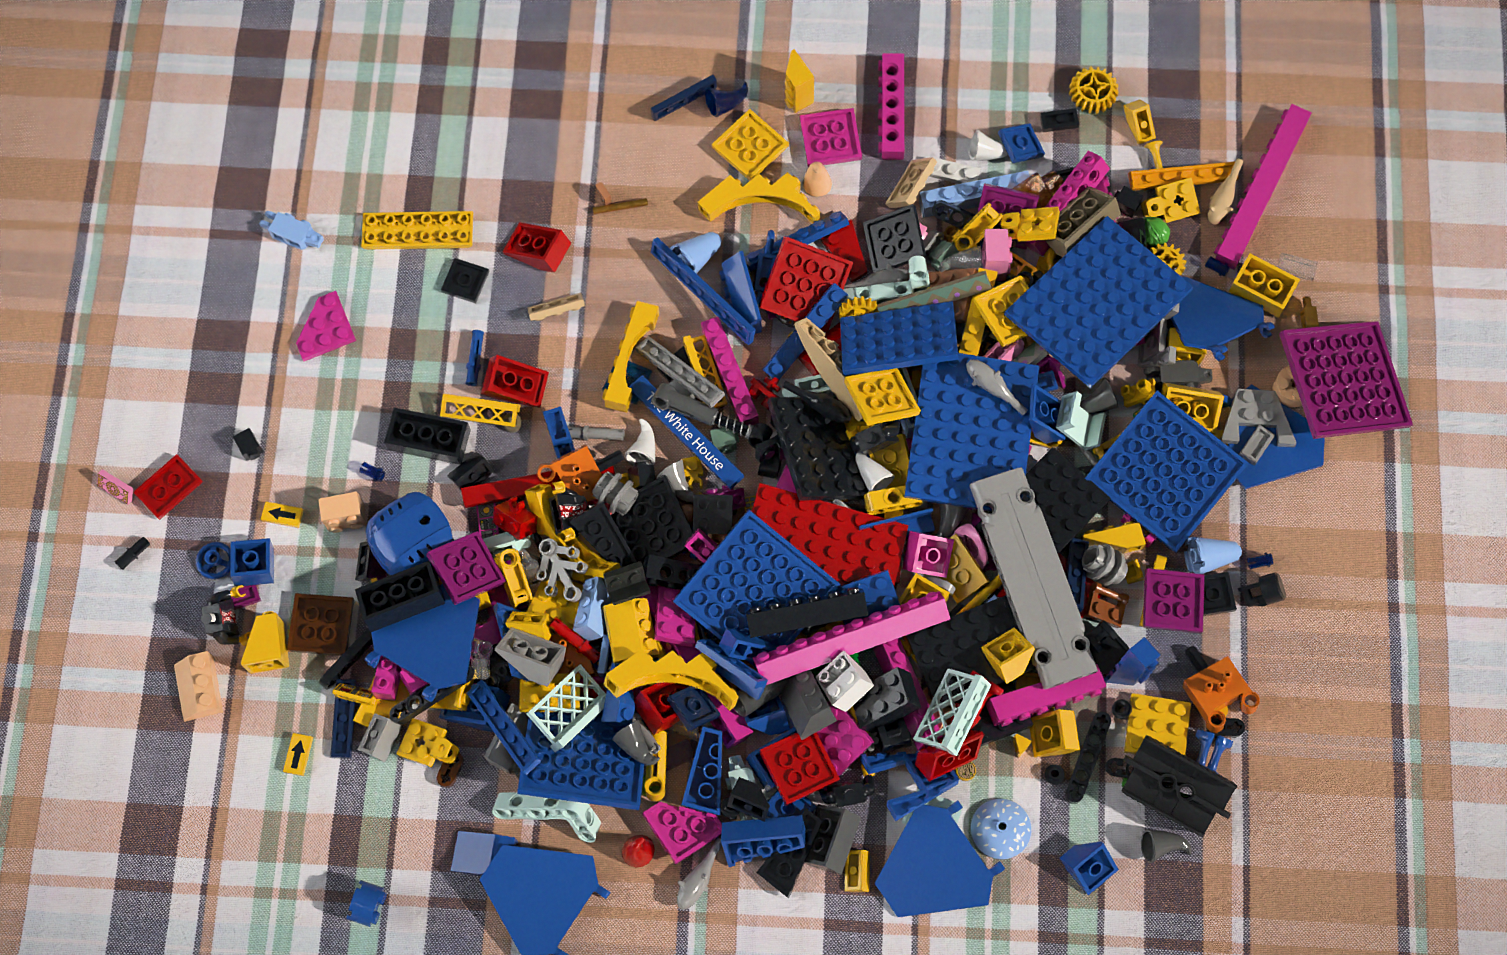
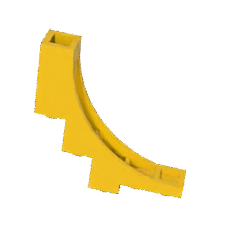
M788 172L773 185L767 177L763 178L760 174H757L744 186L739 179H734L729 175L697 202L698 210L710 222L732 208L751 203H772L789 207L802 213L812 224L820 220L819 209L807 201L806 196L800 192V181L796 176H791Z
M538 484L525 491L530 511L538 516L537 533L555 540L558 546H574L578 548L580 554L576 559H572L565 554L557 555L570 562L577 563L582 561L588 565V570L585 574L572 570L573 580H579L584 583L586 579L593 577H602L604 579V573L621 568L619 563L609 562L599 557L579 537L564 542L566 537L563 533L556 535L548 500L554 496L551 485Z
M641 649L608 672L604 680V686L616 698L636 687L664 682L684 684L703 690L716 697L729 711L735 707L739 697L736 691L729 687L719 674L715 673L717 664L704 653H700L691 661L685 663L684 659L672 650L657 662H654L652 656L646 654Z

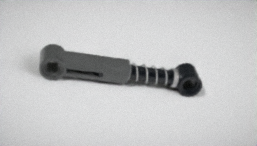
M661 383L651 399L652 404L658 409H670L709 426L717 424L719 428L725 427L726 431L732 430L733 433H739L741 437L744 435L748 439L749 444L755 449L757 444L770 439L773 434L771 427L764 423L746 425L743 424V421L738 422L736 418L731 419L729 415L727 417L722 415V412L719 414L718 408H711L701 401L676 392L675 388L667 383Z

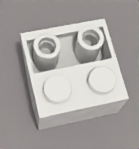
M842 651L815 677L831 704L845 712L874 686L867 673L845 651Z

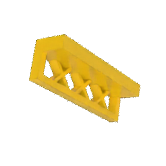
M690 335L683 337V345L691 368L705 378L707 375L715 378L716 382L714 385H717L723 391L705 335L691 338ZM702 341L704 348L701 353L695 350L693 343ZM701 357L710 363L707 370L700 366L699 361ZM724 396L722 402L717 403L713 407L720 408L728 405L726 397Z
M443 394L440 416L515 427L517 412H520L521 405ZM447 402L454 403L458 410L453 414L445 413ZM468 405H472L477 411L471 417L467 416L463 411ZM486 408H491L495 416L491 419H485L481 412ZM504 411H513L511 423L504 422L500 414Z

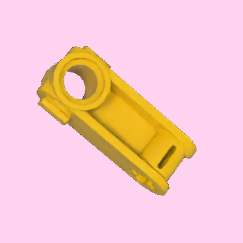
M987 203L961 230L959 229L952 236L956 249L962 253H971L977 247V243L984 237L985 229H992L1001 220L1003 214L996 212L991 207V204ZM962 238H967L970 242L968 244H963L960 240Z
M515 548L506 549L495 554L494 560L506 579L504 587L512 607L515 608L518 604L526 601L531 602L533 597L520 562L521 558L518 550H515ZM505 554L511 558L509 565L504 562Z

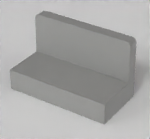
M374 713L357 750L386 762L402 726L389 718Z

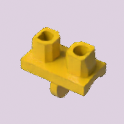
M1143 378L1131 387L1129 385L1122 386L1121 396L1124 400V406L1128 408L1139 403L1145 405L1156 392V381L1153 378L1149 380Z

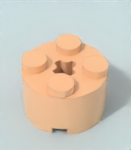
M1287 366L1279 372L1272 385V390L1276 391L1278 399L1282 404L1289 408H1298L1302 406L1290 366Z

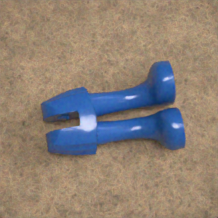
M1197 730L1196 737L1200 740L1201 746L1196 762L1206 767V759L1215 734ZM1216 736L1214 750L1206 768L1216 772L1220 757L1225 749L1232 747V740L1223 736Z

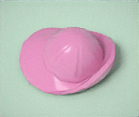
M971 524L958 527L954 534L959 535L983 570L988 562V554L980 534Z

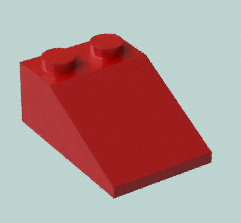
M519 222L505 246L503 254L539 270L555 273L572 242L562 230Z
M495 355L489 360L481 394L497 400L540 408L549 372L500 355Z
M667 682L657 683L640 691L634 699L635 709L653 735L668 729L680 721L666 699L669 695L689 687L688 685Z

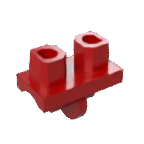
M766 377L763 380L768 384L766 386L760 380L753 378L749 394L757 400L763 392L766 398L762 401L761 405L769 410L767 403L769 398L779 397L772 391L774 389L778 393L781 390L777 385L779 379L774 377L770 380Z

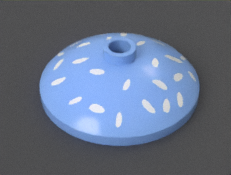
M993 799L985 802L976 810L971 821V836L974 844L983 854L994 859L1004 860L1017 856L1025 849L1030 840V819L1024 809L1011 800ZM1003 823L1006 829L1000 830L998 825Z

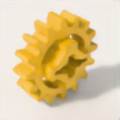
M1158 243L1155 248L1152 247L1150 249L1154 255L1161 253L1157 257L1171 269L1177 268L1175 272L1180 276L1182 275L1187 261L1182 260L1185 254H1179L1180 248L1173 249L1174 244L1167 247V243H1164L1161 247Z
M864 296L861 298L854 297L853 300L847 299V303L842 302V306L839 307V319L841 317L861 316L867 313L879 312L876 300L871 301L870 297L864 299Z

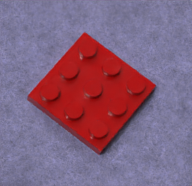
M797 732L759 750L785 806L840 780L817 732L801 740Z

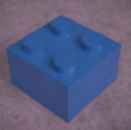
M270 538L231 542L230 577L235 586L274 583V547Z

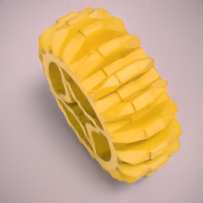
M1090 66L1089 70L1083 68L1082 72L1078 71L1076 76L1072 78L1069 86V95L1072 96V102H1076V108L1082 107V112L1087 109L1089 114L1092 110L1096 114L1099 113V110L1104 113L1106 108L1110 109L1112 104L1116 102L1119 86L1116 84V78H1112V72L1106 74V68L1101 71L1099 66L1096 70ZM1089 81L1088 84H1084V86H1080V85L1083 84L1084 82ZM1104 94H1107L1104 98L1098 99L1099 96H1104Z

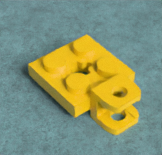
M1192 177L1155 187L1157 197L1141 202L1144 217L1162 215L1166 223L1200 213ZM1176 195L1182 199L1179 206L1178 203H1174Z
M1059 207L1021 209V215L1019 212L1006 213L1002 217L1001 227L1008 229V237L1018 239V242L1056 239L1060 213Z
M413 718L396 755L432 768L435 759L448 764L454 763L459 748L445 739L448 731L444 728ZM423 739L425 744H421L419 747V741ZM452 750V755L447 757L449 751Z

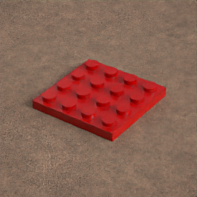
M784 236L758 307L798 322L805 318L832 283H836L842 290L844 289L853 262ZM834 314L821 328L823 332L828 333Z

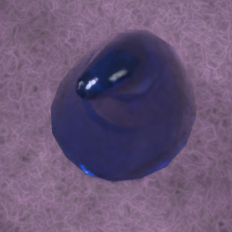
M744 82L739 90L733 91L707 88L705 101L711 114L714 117H719L738 106L747 96V82Z

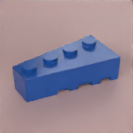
M703 725L681 805L720 815L722 730Z

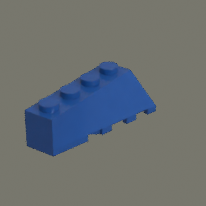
M1143 637L1126 652L1115 665V670L1112 669L1109 675L1104 678L1105 683L1132 686L1138 682L1142 684L1150 677L1149 675L1152 674V671L1159 664L1157 660L1161 655Z
M802 815L766 818L765 822L759 819L723 822L721 843L728 867L735 866V862L739 861L744 863L751 862L752 858L758 856L763 858L770 857L773 852L778 851L781 854L804 848L805 825Z

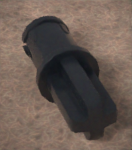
M145 537L140 538L131 548L127 547V551L114 562L124 570L133 560L138 559L137 556L150 545V542Z

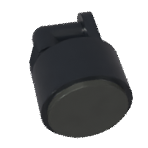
M1276 572L1260 576L1259 582L1237 588L1238 592H1242L1245 604L1248 607L1267 606L1284 601L1286 598L1282 579ZM1260 586L1262 595L1253 597L1250 589Z

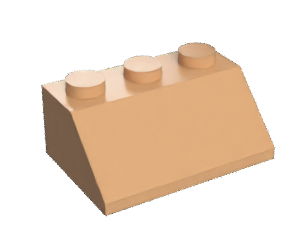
M208 651L189 655L174 664L183 721L186 722L222 713L223 708L214 657Z

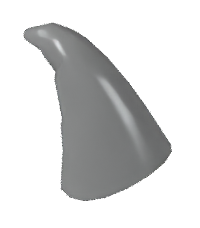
M683 460L672 463L657 475V479L664 475L668 477L678 499L687 503L693 502L694 493L690 490L686 481Z

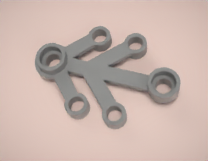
M550 538L541 541L539 551L543 557L536 577L542 582L548 581V585L544 590L545 594L550 597L557 595L558 588L556 587V582L559 575L565 586L564 598L570 602L578 601L581 598V590L573 585L565 569L585 574L588 570V565L582 561L576 563L560 560L557 554H565L572 559H576L580 554L579 549L574 546H558L557 542ZM550 560L553 564L551 573L547 571Z

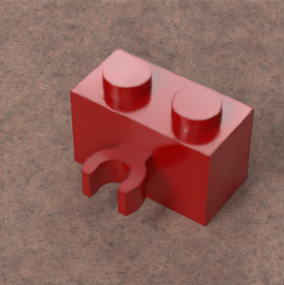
M515 496L506 502L494 506L492 523L518 540H521L536 533L538 516L524 508V501L517 503V497Z

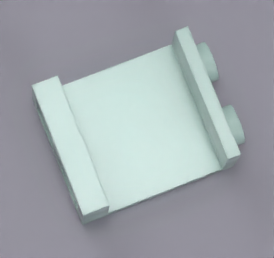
M1075 391L1062 396L1056 428L1086 451L1100 446L1106 414L1103 412L1091 416L1080 407L1082 395Z

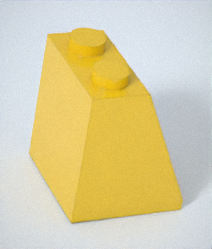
M273 611L263 612L262 615L255 618L241 660V665L250 674L289 667L285 623Z

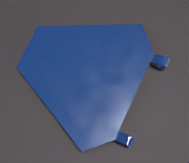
M1182 277L1193 286V290L1179 303V313L1171 317V320L1184 346L1211 350L1214 358L1221 361L1225 359L1222 353L1228 351V348L1223 344L1256 328H1259L1264 338L1272 336V333L1269 331L1274 329L1275 326L1271 322H1264L1263 305L1191 278Z
M1252 384L1246 388L1252 390H1260ZM1224 395L1222 408H1231L1234 397L1230 398ZM1281 403L1296 440V446L1278 447L1276 428L1264 427L1275 434L1274 438L1254 466L1249 463L1236 478V481L1246 490L1322 467L1324 464L1325 438L1313 439L1307 419ZM1239 426L1238 444H1228V447L1239 455L1257 427Z
M443 584L440 587L446 604L371 632L374 651L365 658V661L368 662L367 664L375 668L379 663L380 657L383 656L430 684L422 692V695L425 696L424 699L429 702L434 700L438 689L466 683L480 600L477 597H472L454 605Z
M958 800L948 808L924 804L915 809L876 879L875 885L897 917L989 905L993 877L1004 871L1005 867L999 861L988 869L952 818V814L963 808Z
M509 845L501 846L479 879L521 955H568L559 949L558 945L592 893L596 892L605 899L611 893L598 884L594 858L591 855Z

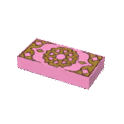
M101 470L98 473V487L127 505L132 502L133 488L105 470Z

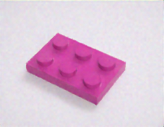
M659 586L656 599L654 640L693 647L695 643L696 620L673 602L681 590Z

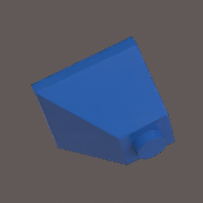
M779 696L744 717L747 726L771 736L790 730Z
M1102 841L1074 845L1060 857L1067 872L1087 895H1090L1119 870Z

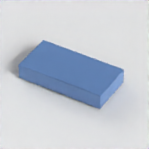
M604 634L597 671L598 676L601 678L606 677L611 655L608 635Z

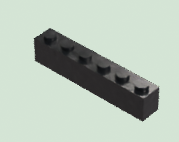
M851 587L847 589V592L842 593L831 591L827 593L828 595L821 597L819 594L810 595L806 600L794 598L788 600L789 603L785 604L773 602L769 604V607H750L748 611H745L750 637L753 638L868 616L865 593L859 587Z

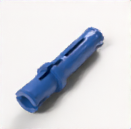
M481 330L472 331L469 362L466 364L468 371L465 384L468 386L478 385L484 332Z

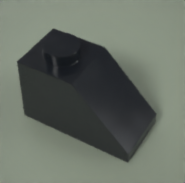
M738 778L727 806L765 822L770 805L759 785L744 778Z

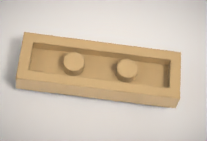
M577 293L527 307L531 321H540L547 316H558L565 311L579 310L585 304L582 294Z

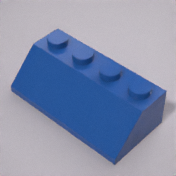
M739 251L721 263L722 270L719 271L721 282L725 281L726 284L724 293L725 297L730 299L731 304L729 305L756 329L755 334L762 332L761 315L744 253Z

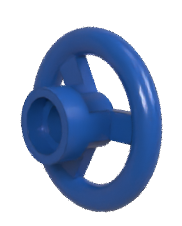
M211 542L203 546L196 557V567L200 574L209 579H219L226 576L231 569V548L221 542ZM217 548L226 551L229 558L228 561L221 558ZM205 554L204 559L206 564L202 566V557ZM217 557L216 561L212 562V559ZM221 565L226 567L219 573L207 572L213 566Z

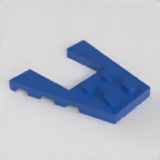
M919 751L913 754L898 752L897 755L877 753L876 756H867L862 754L860 758L869 775L905 764L920 791L887 800L886 806L895 821L958 785L959 778L955 771L952 770L936 779L928 781L915 765Z

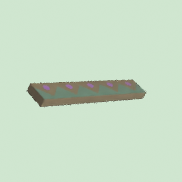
M985 270L877 304L879 312L956 301L991 290L992 286Z

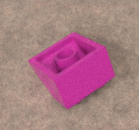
M909 531L902 569L947 578L954 539Z

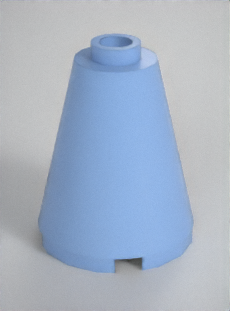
M708 232L674 244L670 249L697 274L719 250L722 240L717 233Z
M1190 537L1185 542V546L1188 545V551H1184L1185 563L1189 572H1194L1195 574H1204L1238 561L1242 554L1241 547L1234 541Z

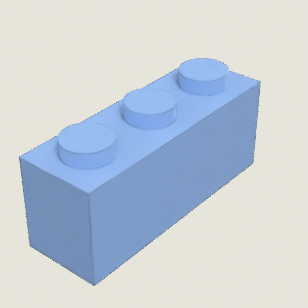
M593 577L585 580L573 630L588 641L603 637L606 623L602 607L611 604V599L602 581V577Z

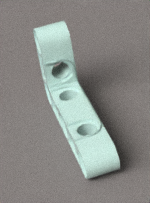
M913 256L909 259L910 280L846 288L843 290L848 294V297L844 302L847 303V299L853 300L854 297L861 298L864 296V299L870 297L871 301L876 300L877 304L929 288V274L925 258L923 256Z
M517 792L499 793L492 810V814L495 817L504 820H567L577 836L589 843L595 842L601 825L600 819L588 803L517 794Z

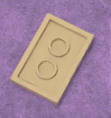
M933 157L911 160L885 204L889 208L905 207L914 204L917 199L916 196L926 184L925 181L933 173L937 161Z

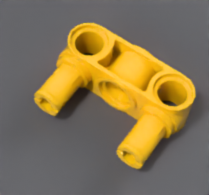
M906 485L864 494L867 514L874 516L903 509L913 510L923 503L922 500L904 498ZM891 496H895L898 499V501L892 503L888 500V498Z

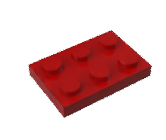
M176 454L133 493L160 520L203 481Z

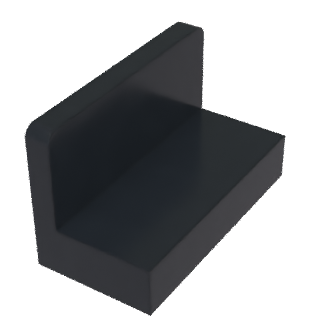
M475 452L447 476L461 491V488L479 485L494 470L482 455Z
M368 541L360 543L355 580L363 582L373 578H377V580L385 578L387 572L377 562Z

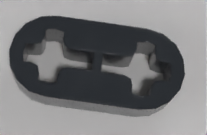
M1216 718L1211 720L1213 724H1221V722ZM1226 718L1223 730L1219 733H1213L1215 734L1214 738L1216 736H1223L1225 738L1239 737L1245 731V725L1240 719ZM1236 723V726L1240 727V729L1235 733L1234 729H1227V727H1232Z

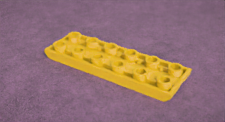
M473 211L363 213L361 247L367 250L472 247Z

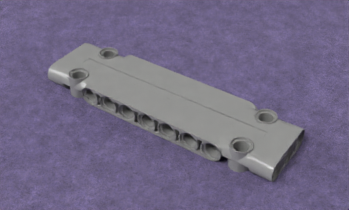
M1016 468L971 483L969 486L978 508V516L983 521L982 529L1020 633L1035 648L1031 660L1037 669L1043 689H1049L1098 672L1089 648L1090 642L1084 635L1085 627L1043 513L1039 505L1035 503L1034 492L1029 487L1023 468ZM1021 494L1027 495L1028 498H1029V501H1028V502L1022 501V500L1020 499V495H1021ZM989 506L992 509V513H985L983 507ZM1075 642H1081L1084 647L1083 650L1076 649ZM1037 655H1045L1046 663H1041Z

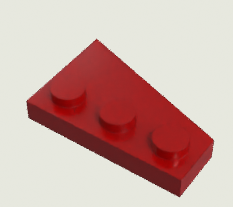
M851 219L849 220L850 225L822 237L821 242L829 253L853 262L848 276L850 282L853 283L867 274V268Z

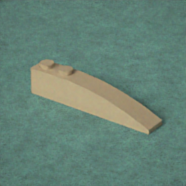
M807 317L796 322L794 326L801 342L823 380L838 400L850 410L852 416L858 422L863 420L844 383L847 376L843 375L842 351L838 349L839 345L834 340L826 339L825 333Z

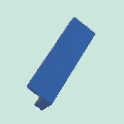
M933 508L861 525L859 530L884 523L899 522L909 525L906 539H908L909 531L926 534L935 531L931 518Z
M709 638L697 641L695 648L715 661L717 664L715 671L754 699H760L768 679L739 659L728 657L720 646Z

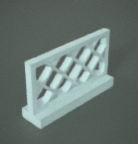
M579 664L526 714L552 743L551 749L557 752L604 709L606 693L583 666ZM577 672L582 675L583 683H575V674ZM563 685L571 686V695H562ZM575 687H583L584 697L575 696ZM588 688L594 689L598 696L596 698H588ZM550 697L558 698V708L549 707ZM562 699L571 700V709L562 708ZM575 700L584 701V710H575ZM537 709L545 710V720L539 719L534 712ZM549 711L558 712V721L549 720ZM562 712L571 713L570 723L563 722ZM550 725H558V734L555 737L550 732Z
M947 669L913 739L916 742L945 750L951 755L957 756L991 684L981 675L975 674L973 676ZM956 676L957 682L949 686L951 677ZM972 681L969 688L965 690L963 684ZM960 687L961 693L952 696L951 691ZM948 694L949 699L940 703L941 697ZM963 698L960 706L956 708L954 702ZM951 704L952 710L944 714L942 709ZM939 711L940 717L932 721V715ZM954 716L952 723L947 726L946 719ZM942 722L944 728L935 732L934 726ZM930 729L931 735L922 738L924 732ZM946 734L942 743H938L937 737Z

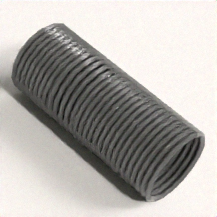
M790 677L766 685L759 700L754 699L743 690L737 691L736 693L739 697L734 709L739 715L746 717L782 694Z

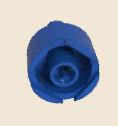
M360 880L359 884L362 887L361 889L356 888L349 906L352 914L351 916L347 915L346 919L371 927L372 924L376 925L380 913L377 910L380 904L384 905L387 893L384 892L383 887Z

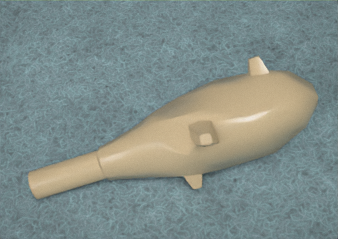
M1236 159L1230 175L1218 187L1215 194L1209 198L1211 199L1208 211L1210 224H1219L1226 218L1229 212L1233 211L1231 205L1234 199L1235 182L1243 164L1241 159Z

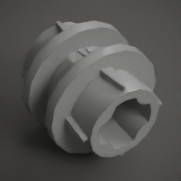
M607 471L594 487L593 496L598 499V503L603 501L604 504L606 502L610 504L609 512L611 514L618 512L624 515L636 501L638 491L632 487L634 482L631 480L623 484L620 482L622 478L620 473L613 475Z
M1093 545L1084 552L1082 566L1086 571V576L1091 580L1101 583L1102 586L1119 584L1127 574L1128 565L1125 563L1126 560L1123 553L1114 550L1111 545Z

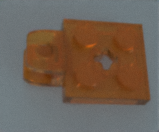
M1050 171L1042 177L1036 172L1015 186L1013 190L1039 195L1036 208H1044L1064 181L1055 171Z

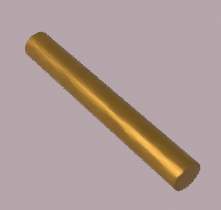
M647 198L597 206L593 207V213L595 215L647 206L648 201Z

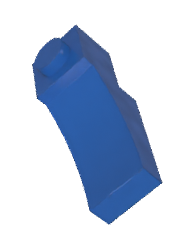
M561 406L544 411L545 422L558 459L575 450Z

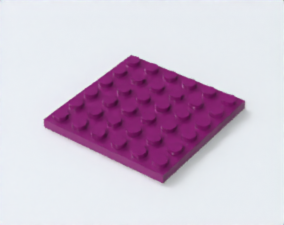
M1378 321L1282 330L1279 333L1313 439L1404 429L1413 426Z

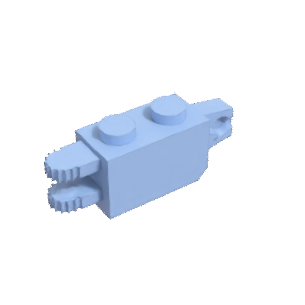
M266 211L265 216L273 220L272 224L261 220L259 223L261 227L268 230L273 239L300 250L306 249L308 245L319 248L324 240L322 235L312 229L309 222L305 220L299 221L289 213L282 214L278 212L276 214Z

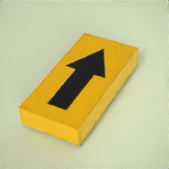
M265 501L261 521L299 528L304 510L303 508Z
M292 733L283 769L284 773L304 776L313 741L312 736Z

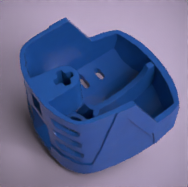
M420 492L408 493L388 504L368 521L365 530L366 538L374 557L390 576L429 561L426 554L430 550L426 547L427 545L432 549H436L454 541L451 527L443 512L430 497ZM427 517L430 519L424 525L420 524L422 518ZM420 551L424 558H421L417 552ZM409 557L414 560L413 563L408 559Z

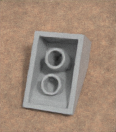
M511 627L495 647V651L528 680L547 687L563 666L566 647Z

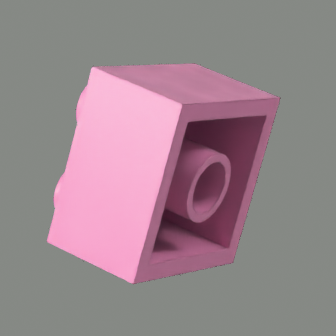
M985 229L982 266L983 269L998 272L996 281H1006L1007 274H1010L1012 239L1008 237V229Z

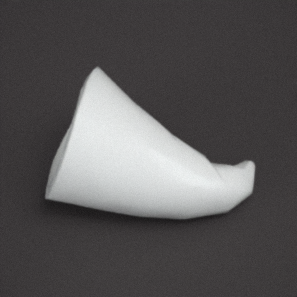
M979 130L975 131L969 148L971 160H993L1008 155L1002 143L994 141Z
M640 419L641 433L637 441L625 452L624 457L628 464L632 466L637 462H646L648 465H654V433L650 424L644 419Z
M862 452L856 454L858 469L869 492L885 489L893 481L895 475Z

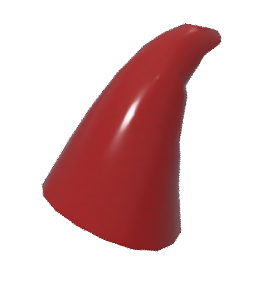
M635 835L629 838L622 848V857L625 863L635 868L647 865L655 853L652 840L645 835Z

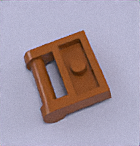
M1093 582L1084 616L1100 622L1105 620L1110 626L1121 628L1125 607L1129 602V595L1125 593L1120 594L1103 587L1101 583ZM1098 594L1117 600V606L1099 599Z

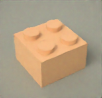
M357 492L318 499L321 521L329 532L338 533L346 528L359 529L362 525H367L364 502Z

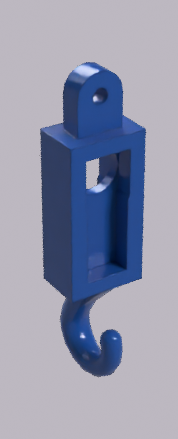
M773 230L768 231L765 252L758 254L754 292H757L756 301L758 305L765 290V287L759 285V281L763 277L769 279L777 255H772L775 239Z

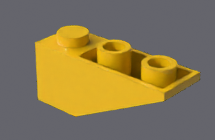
M1133 521L1123 523L1122 526L1116 528L1115 526H1108L1098 532L1090 530L1085 532L1081 540L1088 541L1091 546L1109 544L1114 550L1124 554L1143 550L1146 545L1140 523H1133Z

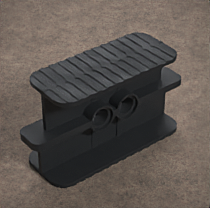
M1148 735L1145 736L1133 759L1125 755L1123 761L1133 766L1134 769L1122 788V792L1126 796L1131 797V799L1149 807V809L1201 837H1204L1216 813L1227 819L1231 816V813L1224 809L1237 785L1222 775L1204 767V765ZM1168 776L1173 779L1174 783L1171 787H1165L1162 784L1164 777ZM1189 787L1192 790V794L1189 797H1183L1180 794L1181 788Z

